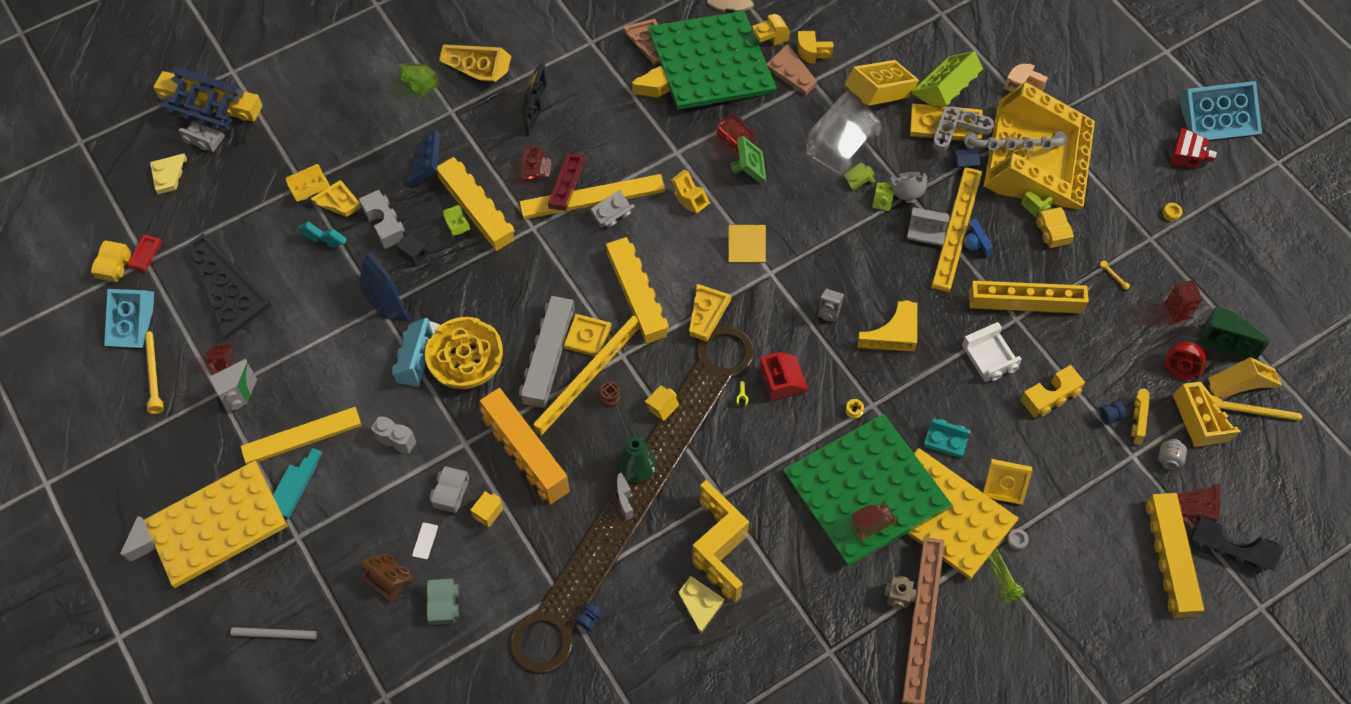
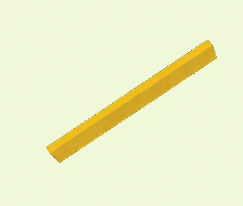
M964 168L931 288L950 292L982 171Z
M658 174L575 190L566 211L595 206L618 190H621L626 200L665 192L662 176ZM551 195L520 201L523 219L565 211L548 208Z
M632 316L533 424L535 433L542 436L639 329L638 318Z

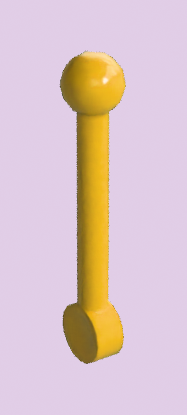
M1101 261L1100 268L1106 269L1122 285L1124 290H1128L1130 285L1119 278L1108 267L1106 261Z

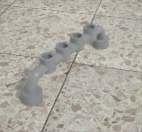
M1056 131L1052 134L1051 139L1044 136L1040 139H1031L1030 137L1013 139L1012 137H1007L1005 140H996L990 137L987 140H979L975 133L970 132L964 136L963 142L969 148L988 147L993 151L997 150L998 147H1006L1008 150L1024 147L1027 150H1031L1034 146H1041L1048 150L1052 146H1063L1067 142V136L1062 131Z

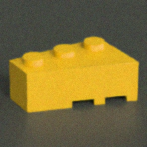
M1201 382L1183 384L1173 394L1194 447L1230 442L1241 432L1228 421V415L1219 410L1215 405L1216 400Z

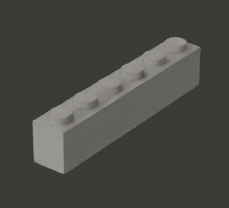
M551 296L550 302H547L545 305V319H541V332L535 338L536 348L530 354L529 361L531 364L525 370L524 379L526 381L519 390V396H521L523 404L546 408L563 345L575 310L574 300Z

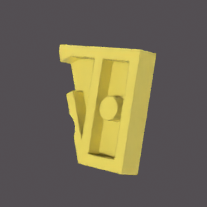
M185 154L150 162L157 194L176 190L178 179L183 172L181 169L182 165L187 161Z
M692 576L689 577L679 591V596L687 607L688 613L697 625L698 631L702 633L725 599Z

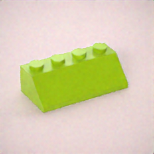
M971 51L948 56L911 91L912 94L932 107L949 105L951 103L950 100L958 96L960 91L967 87L969 82L975 79L983 69L976 52Z

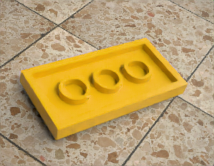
M912 103L910 136L934 138L943 112L947 107H932L931 105ZM959 108L980 115L983 114V110ZM950 114L949 117H948V120H949V121H951V119H952V116H953L952 114ZM970 118L963 119L966 123L973 122ZM942 127V130L945 132L951 131L949 127ZM955 127L951 140L963 141L964 136L970 132L975 133L979 140H982V134Z

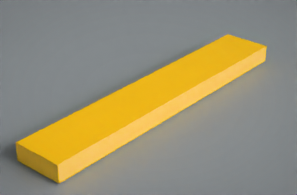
M356 407L242 445L241 449L247 465L253 461L259 462L361 427L362 424Z

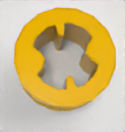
M852 399L847 403L846 414L852 419L860 418L863 414L864 405L860 400ZM853 406L858 407L856 412L852 411Z

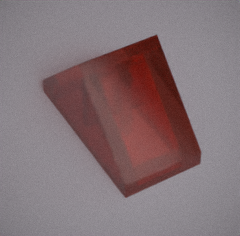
M216 344L204 356L205 361L212 372H220L232 366L234 345Z

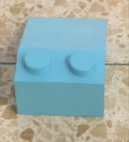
M107 289L104 346L143 348L145 334L148 331L153 313L154 292Z

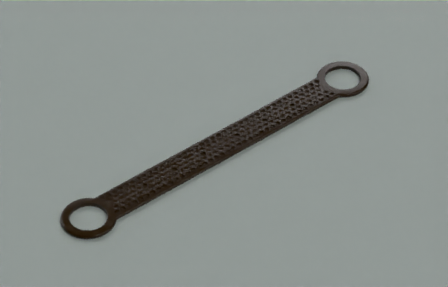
M717 327L713 330L708 341L700 340L697 348L699 360L677 393L676 399L679 406L664 421L660 419L646 441L647 446L656 458L654 475L642 483L626 481L631 489V497L627 500L633 509V517L625 520L619 503L618 488H616L538 611L527 615L515 626L510 638V649L514 660L523 669L532 673H549L561 667L569 658L573 648L572 632L577 625L575 622L576 616L581 614L584 605L587 602L591 603L731 378L742 374L752 364L754 346L751 339L743 331L734 327ZM719 336H732L743 344L745 357L735 367H717L707 357L706 349L708 344ZM538 622H548L555 625L563 636V646L560 653L553 660L545 663L530 661L523 655L520 648V640L524 631L532 624Z

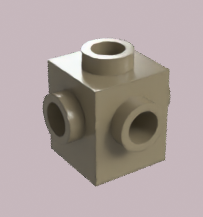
M902 576L893 577L891 584L887 583L885 595L888 596L886 604L899 609H907L910 601L914 602L916 590L913 589L914 582Z

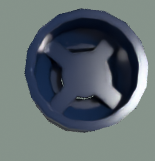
M1119 400L1111 402L1109 406L1103 405L1098 410L1102 422L1106 425L1114 423L1116 419L1122 420L1127 415L1123 403Z
M587 602L583 607V612L576 616L575 622L585 630L592 632L595 622L602 618L603 612L592 603Z

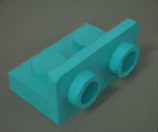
M932 419L923 447L962 459L971 430L966 429L962 425L949 424L942 419Z

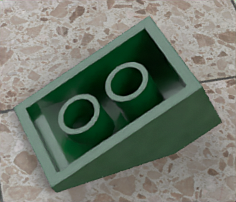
M1215 307L1203 324L1199 344L1257 360L1269 345L1271 339L1237 313L1226 308Z

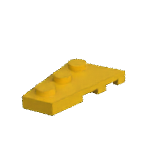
M697 284L689 330L690 336L708 341L730 303L731 295Z

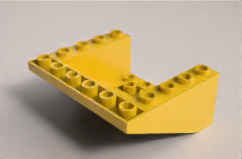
M1026 82L1022 83L998 101L992 137L996 140H1005L1007 137H1012L1013 139H1023L1024 137L1040 139L1044 136L1051 139L1054 132L1062 131L1067 136V142L1063 146H1052L1048 150L1041 146H1034L1031 150H1027L1024 147H1016L1014 150L998 147L997 150H990L984 187L997 194L1023 199L1026 192L1031 190L1042 201L1051 197L1053 199L1052 205L1077 210L1081 209L1084 206L1095 121Z

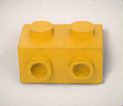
M318 164L285 178L297 202L306 200L309 196L320 193L330 187Z

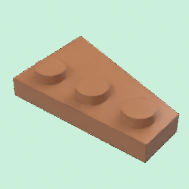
M651 19L624 26L623 32L653 65L660 64L648 33V26L658 25L656 20Z
M788 44L767 63L771 73L805 96L817 85V80Z

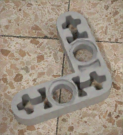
M947 107L943 112L934 137L933 148L939 152L946 151L950 145L955 127L986 135L991 133L994 122L990 117L956 107ZM950 114L953 115L951 121L948 120ZM970 118L973 122L966 123L963 119ZM942 127H949L951 131L945 132L942 130ZM941 137L945 138L943 144H939Z

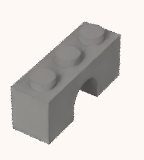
M377 190L359 198L361 207L369 222L375 219H383L382 222L374 225V228L384 249L399 243L404 238L403 232H405V229L401 222L397 223V215L394 209L388 207L390 203L386 195L382 196L380 191Z

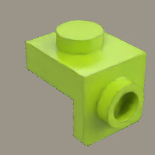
M862 162L844 174L853 190L867 181L875 182L873 170L870 166L866 167Z
M877 183L873 208L890 211L894 196L890 183Z
M459 205L443 211L446 224L453 236L470 230L469 224L463 216Z

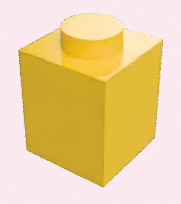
M661 385L645 401L649 411L663 421L679 406L676 399L677 394L672 389H666Z
M485 491L470 510L473 518L489 528L503 511L501 498L494 493L490 495Z

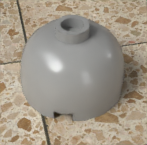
M920 172L901 173L899 178L896 179L895 176H892L890 183L894 195L901 200H905L906 203L916 202V199L920 198L927 189L926 173H923V176H920Z

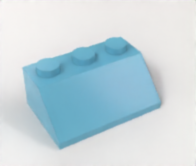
M427 318L409 324L407 331L403 333V345L398 350V361L392 369V375L398 384L420 386L426 366L425 347L428 339L433 335L429 319Z

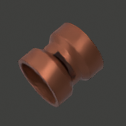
M609 381L604 383L600 389L601 401L607 407H615L620 402V388L615 382Z

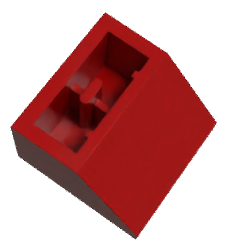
M777 352L760 357L759 368L771 401L808 391L796 356Z

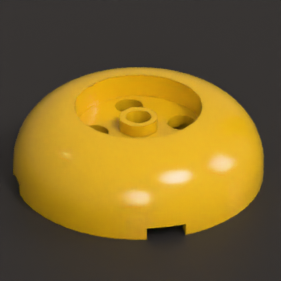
M460 317L449 320L435 329L436 332L427 341L425 360L429 371L440 383L455 389H471L486 383L499 369L503 357V347L499 334L490 324L487 325L477 318ZM470 345H474L476 348L472 350ZM454 349H456V354H451V352Z

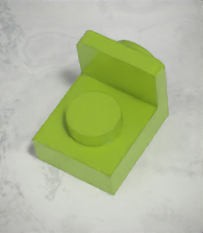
M1029 190L1024 194L1021 204L1037 218L1040 211L1051 209L1050 205L1053 199L1049 197L1042 201L1038 195Z

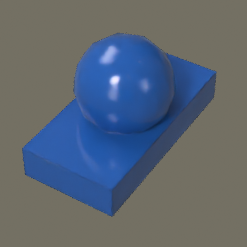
M977 219L970 220L969 227L971 233L965 237L964 246L970 251H976L981 248L986 258L993 256V246Z

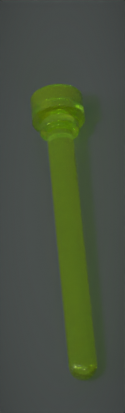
M996 547L991 555L1008 585L1007 594L1010 600L1015 601L1024 597L1026 592L1022 586L1015 583Z

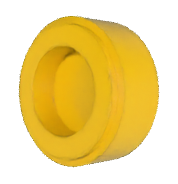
M1168 203L1164 207L1162 214L1166 220L1173 222L1180 219L1183 211L1178 204Z

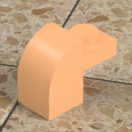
M1020 64L1010 72L1004 89L1012 92L1022 83L1026 82L1043 91L1048 77L1034 72V65Z

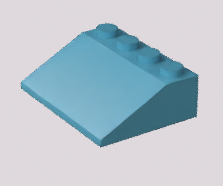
M1256 81L1191 88L1179 92L1181 111L1189 131L1201 135L1208 140L1262 134Z

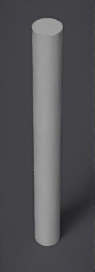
M232 627L231 636L315 640L317 632Z

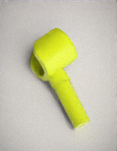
M744 381L740 382V393L736 400L738 406L740 399L746 401L745 406L748 404Z

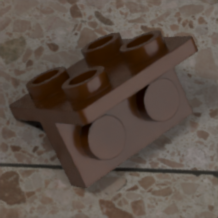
M384 553L364 559L361 562V565L365 567L361 578L390 602L396 599L405 583L411 582L414 579L409 570L399 565L389 554Z

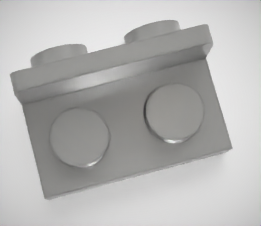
M192 121L186 130L183 128L178 130L182 137L181 139L185 143L196 145L202 150H209L211 152H214L225 137L223 132L201 125L195 121Z
M618 190L589 210L601 228L604 226L609 228L617 223L615 219L621 216L623 219L631 214L630 210L634 208V205H630L621 190Z

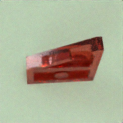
M1215 484L1205 489L1199 488L1193 492L1180 493L1178 500L1182 517L1197 519L1199 513L1219 520L1221 484Z

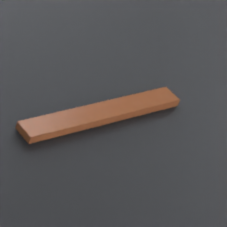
M928 537L923 539L902 703L924 704L945 541Z

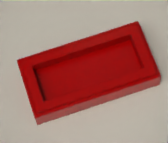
M143 234L127 266L146 272L162 244L161 239Z

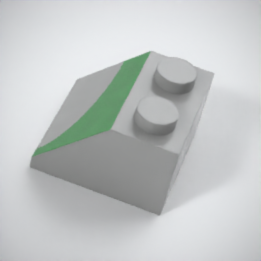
M246 359L209 377L229 412L238 410L247 404L257 381Z

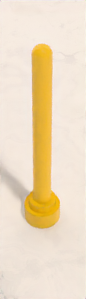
M148 331L145 334L150 388L147 412L158 414L163 412L164 407L163 401L158 397L153 333Z
M1212 395L1216 400L1215 405L1219 410L1227 409L1296 421L1302 419L1300 413L1222 401L1218 396Z

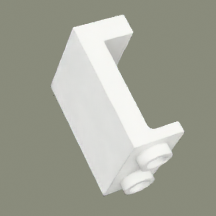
M998 322L965 336L962 347L985 382L989 380L995 381L1007 372H1015L1019 369L1022 360L1020 356L1015 358L1000 335L1002 327Z

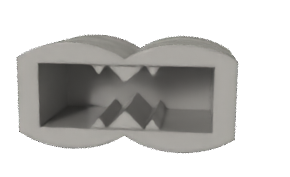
M378 417L371 428L378 442L383 445L393 446L400 453L409 454L416 444L413 432L408 427L399 424L395 425L387 417Z
M445 466L438 473V485L435 489H432L430 494V501L434 508L457 513L470 478L467 471Z

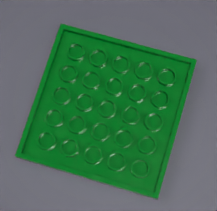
M745 11L648 26L649 36L660 65L664 69L677 110L776 93V85Z
M885 414L878 416L783 469L784 475L848 567L952 508V503Z

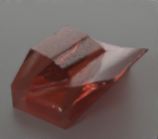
M525 145L521 179L550 177L551 160L544 154L543 146Z

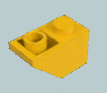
M661 66L650 70L647 74L636 78L632 82V92L635 95L660 97L670 91L667 77Z

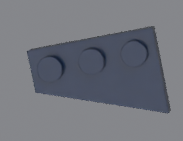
M436 130L426 134L422 139L406 182L410 187L437 171L441 134Z

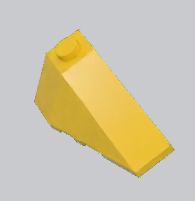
M443 45L439 61L480 81L496 82L508 72L511 55L498 47Z

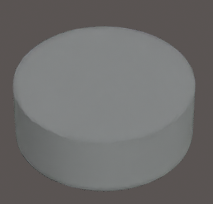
M1014 529L1007 536V544L1013 550H1023L1028 544V536L1023 530Z

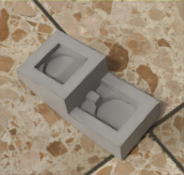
M620 473L617 479L618 498L625 520L633 517V509L627 500L631 497V489L623 474Z

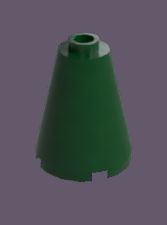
M631 437L626 441L618 456L617 470L623 474L626 481L642 483L654 475L656 458L642 438Z

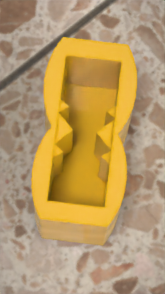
M1059 207L1040 211L1036 223L1037 227L1041 228L1043 241L1047 243L1049 248L1071 244L1074 235L1063 209Z
M105 240L100 247L98 257L93 263L91 269L93 276L96 279L118 282L124 274L126 262L131 258V252L127 245Z

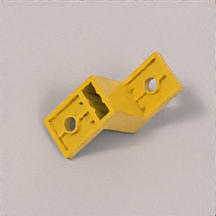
M705 480L700 485V504L705 510H710L714 514V518L718 523L693 544L692 562L698 570H703L707 574V578L712 584H717L722 589L721 592L727 599L731 598L736 602L741 598L743 583L721 560L748 536L749 521Z

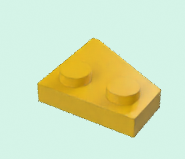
M341 180L311 198L315 205L345 217L362 208L359 201Z

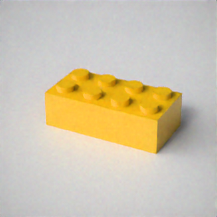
M896 60L853 67L844 85L849 88L851 93L862 99L861 101L864 104L874 105L909 98L912 94L911 91L916 87L919 80Z

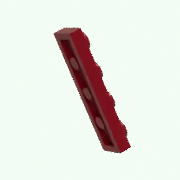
M567 154L548 202L549 209L567 210L584 166L585 156Z

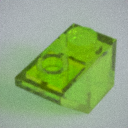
M401 63L399 65L401 79L404 82H408L411 88L422 96L439 86L437 74L426 64Z

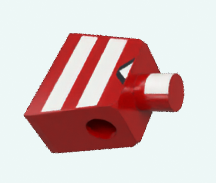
M1181 128L1176 138L1170 164L1197 169L1203 160L1213 162L1217 152L1207 149L1209 142L1207 138Z

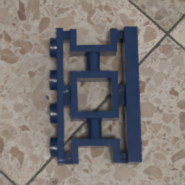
M174 66L172 73L175 76L171 78V81L178 84L173 99L164 96V103H160V106L165 109L164 112L173 116L179 114L181 118L191 121V118L195 119L197 123L207 126V123L211 124L213 128L220 131L223 129L230 130L229 123H231L232 119L225 116L230 101L239 103L238 98H242L245 91L236 85ZM183 80L193 82L189 92L185 91L187 83ZM215 90L228 93L223 95L221 102L216 101L219 93ZM199 91L210 94L204 109L193 106ZM182 98H185L184 107L190 111L172 106V104L179 106ZM213 108H217L216 117L222 121L203 116V114L211 116Z

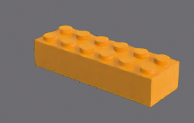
M498 388L481 399L480 404L482 408H480V412L483 415L482 420L487 427L491 426L493 428L495 438L499 442L502 440L505 444L504 449L507 454L514 456L516 459L515 464L519 470L526 472L528 482L532 486L536 485L540 498L543 501L547 500L551 505L569 493L567 475L503 391Z

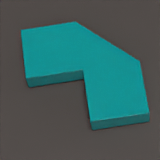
M309 221L300 224L297 228V231L309 240L317 243L319 240L324 241L331 247L343 245L347 238L333 228L323 232Z

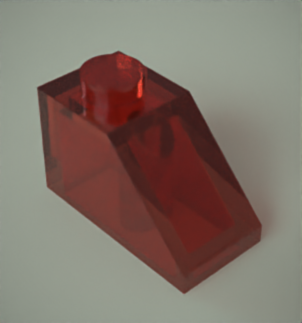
M887 504L868 505L851 514V526L861 541L897 523Z

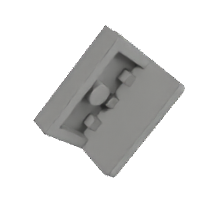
M913 208L907 239L943 246L950 216L946 213Z

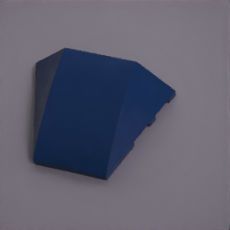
M369 252L361 268L360 288L362 294L381 318L401 321L411 320L409 314L404 310V303L398 297L399 293L392 278L374 255Z

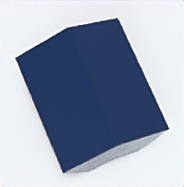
M977 149L954 150L955 168L979 166L980 157Z

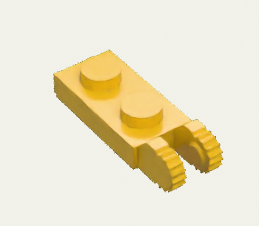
M1145 388L1138 390L1134 403L1133 419H1136V425L1133 424L1131 436H1134V444L1142 445L1146 434L1150 392Z

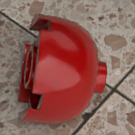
M1185 341L1177 343L1170 348L1166 355L1165 368H1168L1171 371V375L1175 378L1193 380V377L1198 375L1200 377L1205 371L1206 355L1202 348L1195 343Z

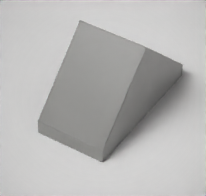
M137 517L120 553L130 562L156 549L146 522L142 517Z

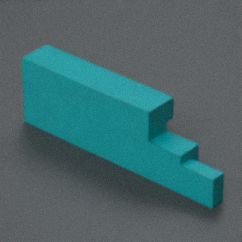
M312 448L308 457H304L299 468L289 465L273 494L285 519L289 520L317 467V462L322 455L321 451Z

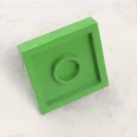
M744 136L738 138L740 160L731 163L732 171L736 174L744 170L760 184L765 182L766 174L763 152Z

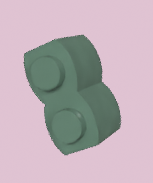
M453 579L428 580V623L430 625L455 623V617H459L458 604L455 605V597H459L458 584H455Z

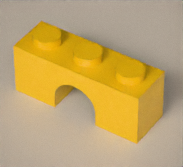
M1071 365L1054 375L1051 383L1056 388V391H1048L1041 383H1038L1023 393L1020 401L1034 418L1039 415L1045 416L1052 410L1051 408L1055 406L1060 407L1066 403L1068 398H1075L1082 393L1085 381Z

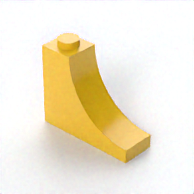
M898 301L896 313L889 323L874 331L859 332L857 348L914 352L917 345V303Z
M1251 357L1208 378L1212 394L1223 399L1251 389H1276L1282 386L1274 368Z

